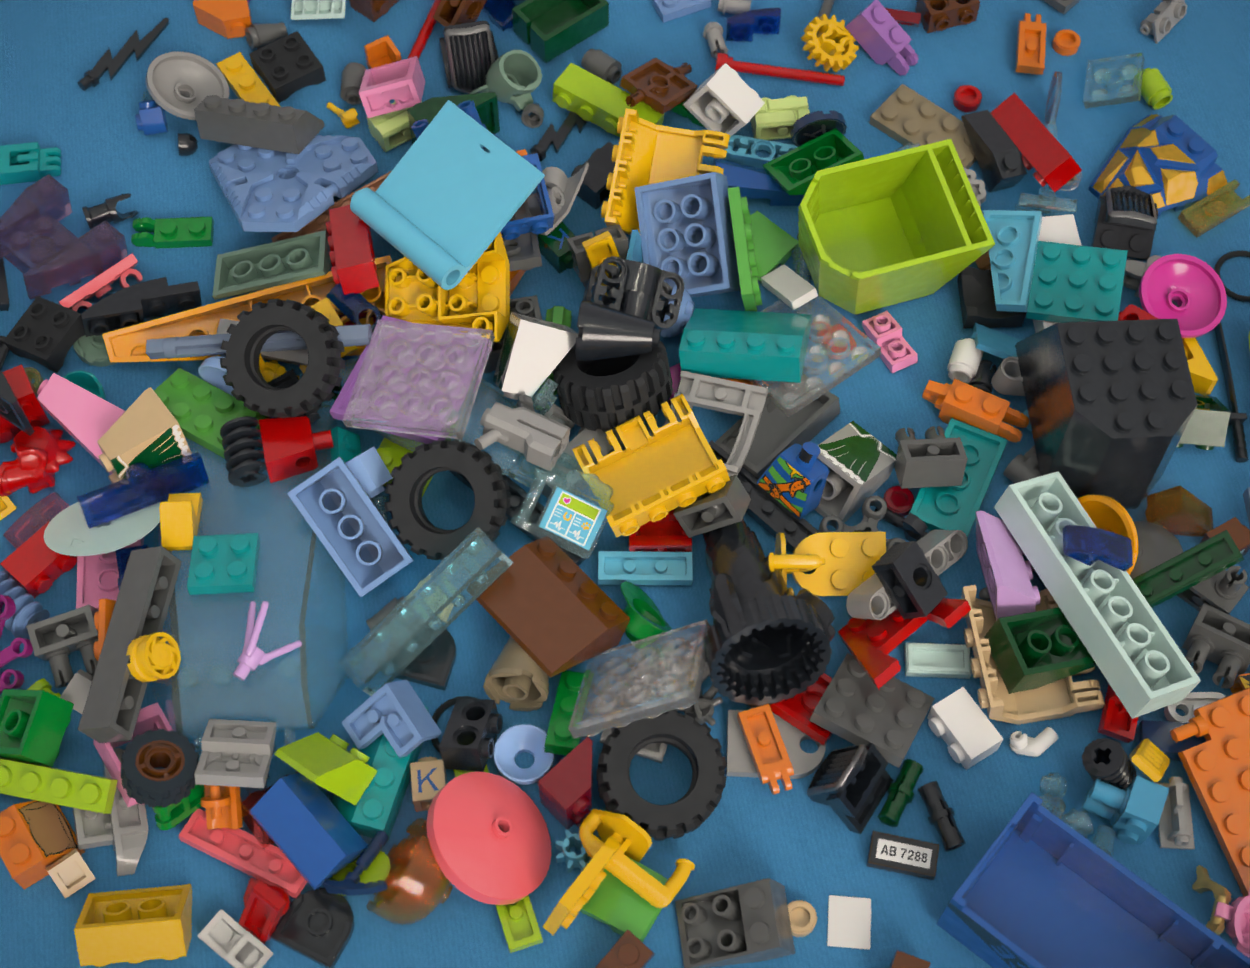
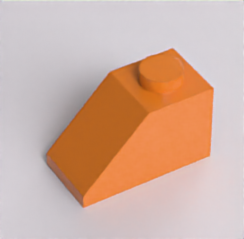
M248 0L192 1L198 24L227 39L246 36L245 28L253 24Z

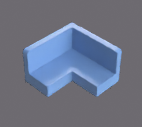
M408 680L386 683L341 722L358 750L368 747L380 735L384 734L399 758L407 756L425 740L437 738L442 734Z

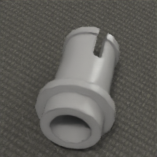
M719 0L717 11L722 12V15H725L726 12L749 17L752 0Z
M717 22L706 24L703 31V37L708 41L713 58H717V48L720 49L721 53H728L722 35L724 29Z

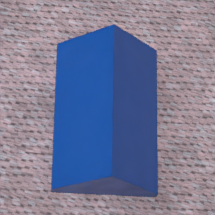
M300 772L280 777L250 810L253 818L314 890L320 887L326 879L329 880L360 856L368 846L320 788Z

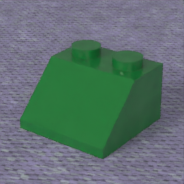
M3 689L0 697V758L53 767L60 752V744L65 730L71 720L74 703L44 690Z

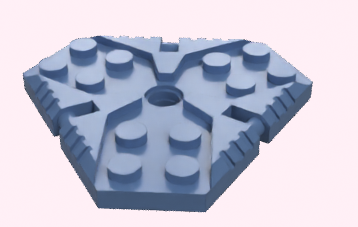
M316 135L300 154L233 144L209 160L210 170L224 196L227 197L228 203L244 232H297L333 206L334 196L339 198L345 197L378 172L377 162L361 138L335 135V137L331 135H326L325 137Z

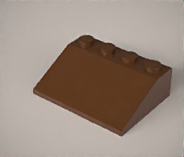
M549 536L524 545L468 589V592L550 678L619 645L630 621V618Z

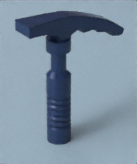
M377 831L356 861L357 866L346 875L345 880L333 881L326 879L323 885L326 891L339 895H366L387 890L388 886L384 880L365 884L359 882V876L364 870H368L377 854H379L388 841V835L383 831Z

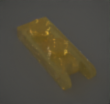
M1235 179L1181 211L1178 219L1197 238L1250 206V195L1242 199L1234 191L1240 185Z

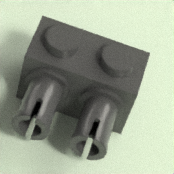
M932 426L925 432L926 439L916 440L913 429L907 428L909 437L906 434L905 428L899 429L895 434V439L899 446L894 468L901 489L961 486L968 458L960 437L946 438L944 429L940 426H937L939 434L937 435L935 426Z
M1231 566L1227 571L1223 570L1177 594V596L1199 612L1205 603L1229 615L1249 589V586L1244 584L1248 578L1247 572L1243 570L1238 575L1237 572L1241 567Z
M1204 603L1182 646L1183 649L1188 650L1185 658L1189 664L1194 663L1193 669L1196 674L1202 671L1205 661L1209 660L1218 665L1212 677L1213 682L1218 686L1222 677H1224L1225 680L1221 688H1231L1237 674H1244L1250 664V624Z
M91 605L26 626L35 657L49 661L56 688L67 686L66 683L70 682L74 676L68 657L74 651L81 652L86 672L94 677L98 663L94 656V642L98 641L94 614L99 610Z

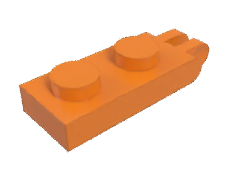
M1025 13L1024 21L1019 20L1015 72L1043 75L1045 69L1047 24L1041 23V14L1035 15L1034 22H1031V13Z
M766 704L739 712L737 719L761 784L768 783L773 795L780 793L777 783L779 779H781L785 791L793 789L789 776L794 775V769L770 705Z

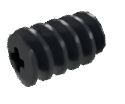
M245 416L230 420L220 429V435L223 439L222 446L225 450L224 458L227 461L226 469L229 472L228 480L234 486L250 487L258 485L267 479L266 475L261 474L267 468L265 462H262L264 452L260 451L263 445L262 441L258 439L261 432L256 428L259 421L255 417Z
M1101 738L1090 742L1084 749L1082 763L1094 782L1097 778L1100 781L1125 790L1136 777V769L1119 742L1108 738Z

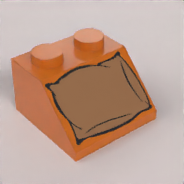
M34 800L13 804L0 812V856L12 878L24 890L49 875L46 867L75 848L80 855L85 853L84 849L78 850L76 834L57 804Z

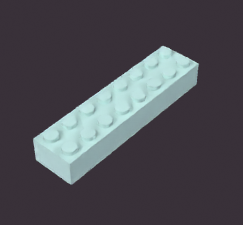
M1059 471L1009 485L994 506L995 510L1131 718L1133 719L1182 701L1201 682L1200 678Z

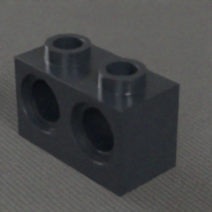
M457 698L439 745L445 769L484 772L488 758L491 759L494 753L496 734L501 733L503 718L501 714H498L495 700Z

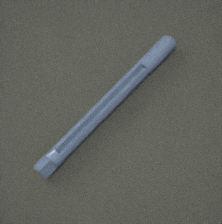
M370 324L335 326L339 333L337 339L343 342L344 347L372 344V328ZM279 331L266 340L261 352L307 349L303 338L295 332ZM231 334L150 339L146 343V354L150 359L226 355V350L221 349L222 341H229Z

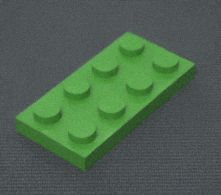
M739 187L727 188L741 296L745 311L758 312L757 306L762 305V297L758 282L759 275L754 253L755 245L751 230L752 222L747 196L741 197Z
M181 368L177 369L154 390L178 421L185 437L223 458L225 450L222 446L223 439L220 435V429L225 423L245 416L255 417L258 421L260 419H270L269 416L251 411L244 406L243 401L237 400L234 396Z

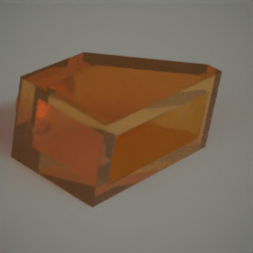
M1182 486L1147 495V508L1145 510L1147 521L1166 528L1173 535L1204 537L1207 532L1214 529L1212 508Z

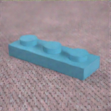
M598 551V585H621L624 581L634 585H692V552Z

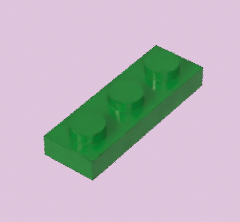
M568 670L561 673L545 740L544 752L567 756L580 744L593 687L594 674Z

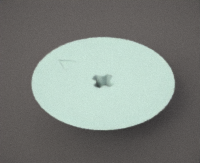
M124 491L108 492L86 498L67 507L49 522L44 532V541L51 550L69 556H91L117 552L121 548L140 540L160 522V501L148 493H142L130 500Z

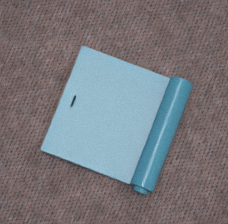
M448 100L375 192L370 188H363L352 195L350 209L441 288L450 290L461 282L545 175Z

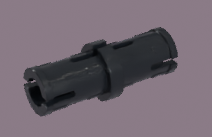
M933 781L921 786L918 792L930 815L928 820L931 825L935 826L945 851L949 852L966 844L954 820V810L948 807L938 782Z

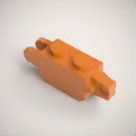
M954 379L952 384H941L929 380L922 394V398L935 404L934 407L940 410L938 417L944 423L949 424L950 419L953 418L1005 438L1013 443L1019 442L1023 436L1022 431L1013 426L1026 428L1030 420L1025 414L1010 408L1011 402L957 379Z

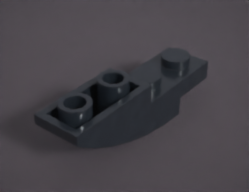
M166 277L119 290L95 303L81 314L85 337L101 336L107 332L145 322L144 318L158 317L164 314L202 307L198 281L168 286Z

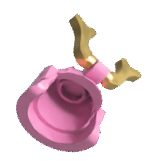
M1200 865L1197 866V880L1192 885V889L1198 893L1213 891L1215 898L1210 921L1205 926L1218 936L1225 928V932L1229 935L1236 949L1250 959V890L1248 896L1238 897L1230 906L1231 894L1229 890L1214 882L1206 868Z

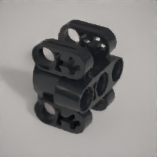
M611 256L590 271L582 301L596 302L655 322V328L660 329L661 332V330L672 327L678 319L684 292V281L676 273L661 270L646 263ZM665 279H672L676 283L677 291L674 295H671V287L664 281ZM665 314L670 316V319L664 321Z

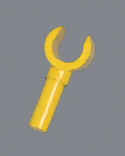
M331 102L327 103L326 107L340 117L345 128H351L360 123L356 117L358 113L354 108L344 111Z

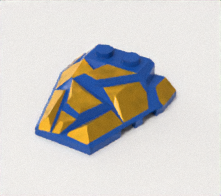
M1149 114L1127 130L1120 143L1090 184L1088 190L1099 199L1100 194L1105 195L1106 191L1110 188L1135 187L1153 197L1154 203H1157L1159 217L1161 212L1173 208L1176 212L1183 210L1185 205L1196 201L1199 205L1207 203L1224 191L1228 186V182L1223 169L1215 163L1218 157L1216 150L1176 115L1162 117L1161 115Z

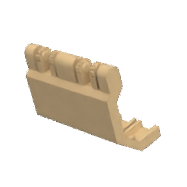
M976 585L964 586L962 588L961 600H967L971 611L963 617L966 618L968 627L964 629L965 643L967 648H973L975 658L970 660L973 677H979L982 688L978 689L979 704L981 709H987L989 719L1020 725L1070 717L1076 713L1094 711L1105 706L1102 692L1099 690V681L1094 679L1079 682L1072 681L1071 676L1087 674L1094 671L1095 667L1037 689L1009 694L991 655L989 639H984L986 633L996 622L992 604L989 601L976 598ZM1047 588L1039 592L1040 605H1036V611L1059 607Z

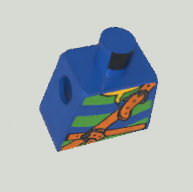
M805 442L803 446L795 443L783 451L757 481L760 487L800 520L819 506L829 474L828 467L817 459L821 450L813 442Z

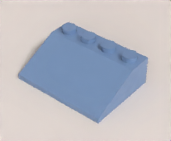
M718 172L634 187L643 262L661 270L680 275L684 281V288L690 297L716 295L741 290L727 189L728 181L726 175ZM665 279L664 281L673 290L676 283L672 279Z

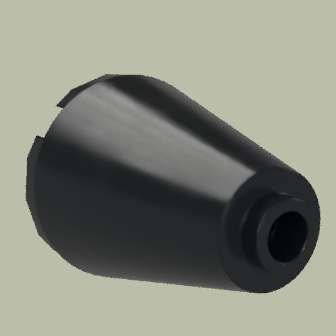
M581 302L577 323L579 332L578 337H576L577 361L585 362L652 353L653 347H659L660 329L655 328V322L596 302Z

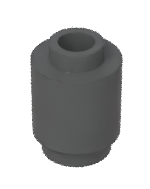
M590 49L582 58L581 65L586 71L611 84L616 83L622 75L621 63L600 49Z
M353 62L347 64L341 73L340 96L345 102L352 105L362 103L359 90L366 68L360 63Z

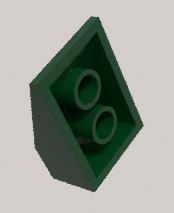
M495 92L432 97L424 102L415 104L407 110L412 145L417 140L411 128L412 124L422 119H427L430 124L448 100L456 106L467 100L474 101L482 124L486 125L487 130L492 134L500 131L498 101Z
M1059 607L998 618L984 636V639H989L991 655L1009 694L1037 689L1097 666Z

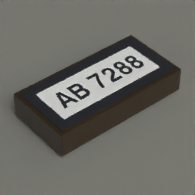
M873 831L867 866L934 880L940 844Z

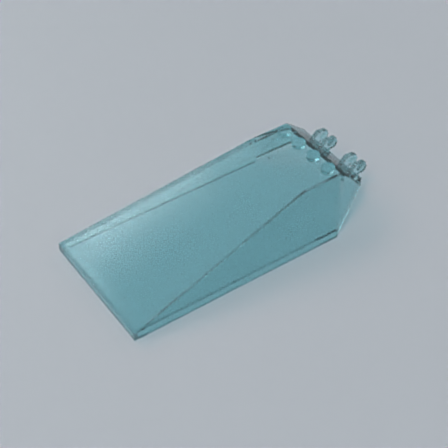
M331 399L321 403L322 408L317 410L321 418L311 423L312 433L332 430L338 426L337 419H334L329 412L335 400ZM185 437L196 463L154 486V496L160 502H168L169 494L201 493L203 503L197 536L258 533L260 549L255 592L189 595L187 582L192 550L169 551L182 563L162 632L171 635L177 642L181 661L175 675L168 679L153 681V695L173 731H176L181 736H186L189 742L196 741V753L198 752L199 760L202 754L201 740L209 719L276 722V733L285 732V746L295 742L296 730L314 729L346 679L350 678L345 575L287 494L330 464L331 450L316 451L318 467L314 470L270 483L266 469V471L261 473L267 476L264 482L250 487H238L229 482V472L226 469L227 461L223 457ZM160 522L154 528V547L161 546ZM251 601L256 603V622L262 602L267 601L269 606L256 646L265 654L298 640L302 642V646L271 659L262 666L258 665L255 671H250L245 681H242L235 677L233 673L239 665L237 660L244 647L249 604Z

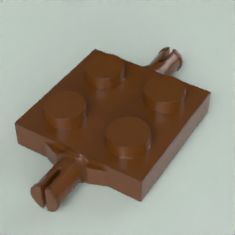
M656 57L624 75L620 83L621 87L631 93V95L626 97L628 106L634 107L636 104L644 102L660 114H664L687 100L697 90L698 85L685 76L692 71L690 64L685 62L679 67H672Z

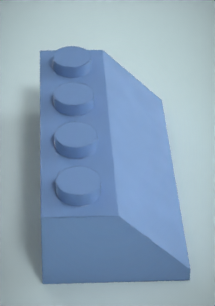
M338 457L287 493L360 597L414 561L341 457Z

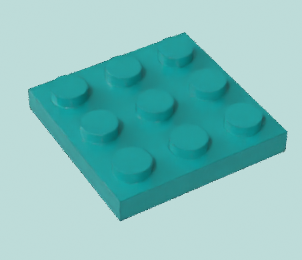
M1038 241L1026 319L1059 323L1118 321L1128 251Z

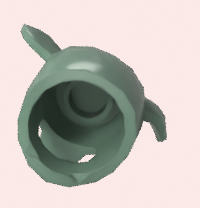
M511 50L501 55L490 66L486 75V85L473 90L470 94L495 92L499 102L512 104L517 111H522L528 104L534 103L531 93L541 83V69L537 61L529 53L522 50Z

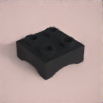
M298 31L249 53L254 70L265 81L278 103L286 100L294 92L305 86L320 84L326 81L323 65Z
M967 267L959 273L957 282L963 328H973L975 323L988 328L1022 327L1026 312L996 310L991 270Z
M37 296L3 342L14 355L31 359L58 373L64 364L69 349L80 337L85 335L81 313Z

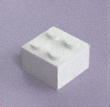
M725 63L697 88L683 106L707 130L727 133L731 137L751 120L765 102L758 96L755 90L751 89L739 77L734 69Z

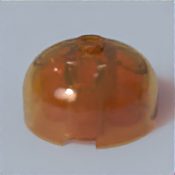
M418 818L412 822L406 830L410 835L407 838H403L398 845L394 844L388 852L387 856L391 864L390 873L385 880L388 889L373 893L375 894L373 902L370 900L366 905L369 911L390 923L409 925L423 920L440 903H444L453 888L451 882L440 870L429 838H427V821L423 818Z

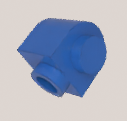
M154 100L139 102V114L135 115L138 130L144 131L146 136L168 132L165 110Z

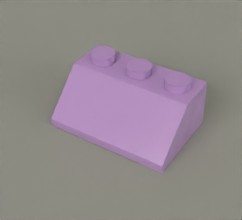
M976 511V551L996 621L1002 617L1036 612V605H1040V594L1038 587L1032 586L1030 582L1033 579L1030 562L1024 561V552L1002 519L984 511Z

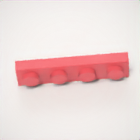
M199 808L192 814L178 835L180 841L264 883L279 885L285 888L289 896L293 898L298 897L307 883L305 878L278 847L240 828L207 829L206 812Z

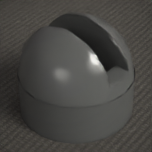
M536 103L528 104L522 112L521 120L523 124L530 128L541 126L544 119V110Z

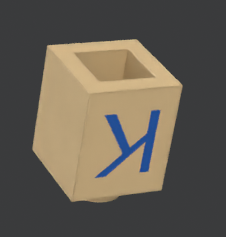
M423 757L418 762L410 763L412 800L416 812L429 810L435 795L447 784L443 759L438 760L435 757Z

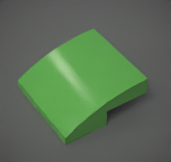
M759 211L751 214V230L755 245L754 253L759 275L758 282L762 284L761 277L775 270L779 264L784 265L799 247V244L795 238Z
M631 859L663 885L668 881L667 878ZM604 869L603 871L607 876L598 886V889L587 904L582 907L581 913L610 926L613 932L623 935L628 929L643 942L662 908H656L608 870Z

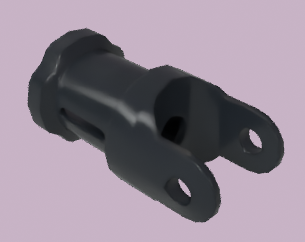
M125 193L105 199V203L90 208L87 206L82 207L90 230L94 231L97 226L109 222L115 224L137 215L138 211L121 214L116 210L117 202L131 197V194Z

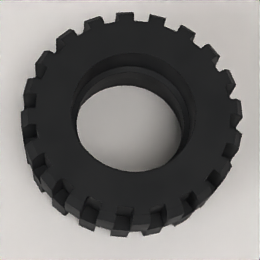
M269 299L266 304L258 302L252 305V311L250 312L242 311L237 316L240 320L237 325L230 324L226 331L231 334L229 341L223 340L221 346L222 350H226V358H220L221 368L227 370V374L223 378L226 385L233 387L231 394L237 400L243 401L244 406L251 411L276 418L306 416L307 412H316L322 408L321 403L323 401H330L335 395L332 392L335 386L340 387L343 378L339 377L340 369H345L346 360L341 359V353L345 349L343 342L337 339L339 335L337 329L328 323L329 319L322 313L296 301ZM279 331L295 332L303 338L308 350L306 371L301 379L289 388H276L269 385L263 378L259 367V356L264 343L269 337Z
M661 341L659 347H653L652 353L585 362L576 360L575 343L553 370L558 398L564 415L580 427L585 426L588 430L593 431L602 429L603 432H607L637 416H640L644 423L643 413L649 410L653 416H656L659 409H662L661 404L666 401L668 402L673 391L667 352Z
M438 440L415 447L413 453H406L401 458L402 464L399 467H394L390 474L394 477L391 484L386 485L385 493L389 494V502H384L385 512L390 511L392 519L388 520L391 529H397L399 532L397 538L402 544L410 545V551L417 555H426L427 559L457 560L483 551L491 541L497 539L500 535L499 530L501 526H505L508 516H505L506 509L510 508L511 498H507L506 493L509 485L507 480H503L501 475L503 470L499 464H495L491 460L492 456L486 451H481L472 444L460 441ZM441 471H455L465 476L470 482L475 495V507L471 518L466 524L454 530H444L435 527L427 519L422 507V493L427 481L431 476Z
M658 706L649 707L646 712H634L624 722L620 721L614 727L610 736H607L598 760L596 780H598L599 796L606 805V811L627 816L643 828L654 840L663 841L665 838L673 837V839L682 837L684 834L690 831L693 832L700 827L717 807L727 778L725 776L726 760L721 755L720 749L722 746L718 738L713 739L710 734L711 729L705 723L701 725L695 721V715L689 712L686 715L678 713V708L668 707L667 710H659ZM664 743L674 746L684 753L691 764L692 782L690 788L681 799L667 805L649 803L635 792L629 776L631 761L640 749L649 744Z

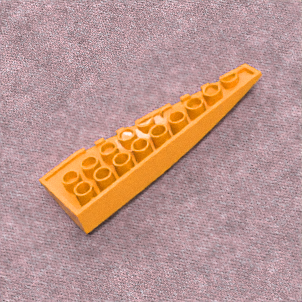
M387 255L375 259L379 287L367 289L362 293L344 295L341 284L335 285L332 271H329L323 276L274 286L104 333L102 336L110 363L197 361L213 357L150 359L146 354V343L150 339L215 335L220 318L240 321L237 316L242 311L250 312L252 311V305L258 302L266 304L269 299H280L283 301L288 299L311 307L327 297L338 315L369 311L366 318L358 319L352 315L342 317L343 325L348 321H354L356 325L370 324L372 331H375L376 327H374V320L371 316L374 312H379V320H381L383 315L385 316L386 265L392 263L391 257ZM362 301L367 304V306L353 308L355 302ZM349 303V304H348L347 306H345V307H337V306L335 305V304ZM366 345L356 346L358 349L347 356L361 355Z

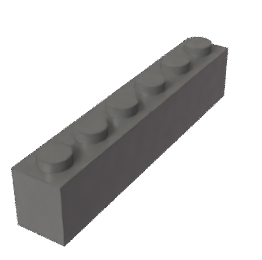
M162 546L131 550L78 727L79 731L98 743L131 741L148 682H141L130 673L127 666L130 663V655H126L127 649L131 641L139 638V636L162 632L182 561Z

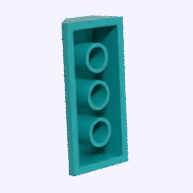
M384 734L380 735L368 747L359 749V751L370 757L367 764L377 770L376 775L356 806L335 794L332 800V804L359 835L373 838L377 831H383L390 838L411 779L410 763L417 762L424 742L407 756L401 758L398 757Z

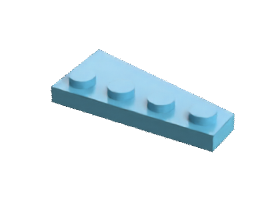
M983 210L984 218L995 242V245L989 249L996 310L1027 312L1042 213L1041 211Z

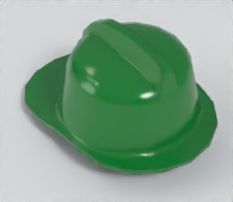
M624 581L621 583L620 589L627 601L623 612L630 618L625 634L636 647L643 648L648 643L654 642L663 633L671 634L673 632L655 603L643 590L630 582Z

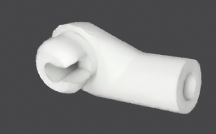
M1046 727L1035 738L1027 737V734H1022V731H1016L1010 736V748L1019 755L1038 757L1059 738L1057 733L1050 727Z

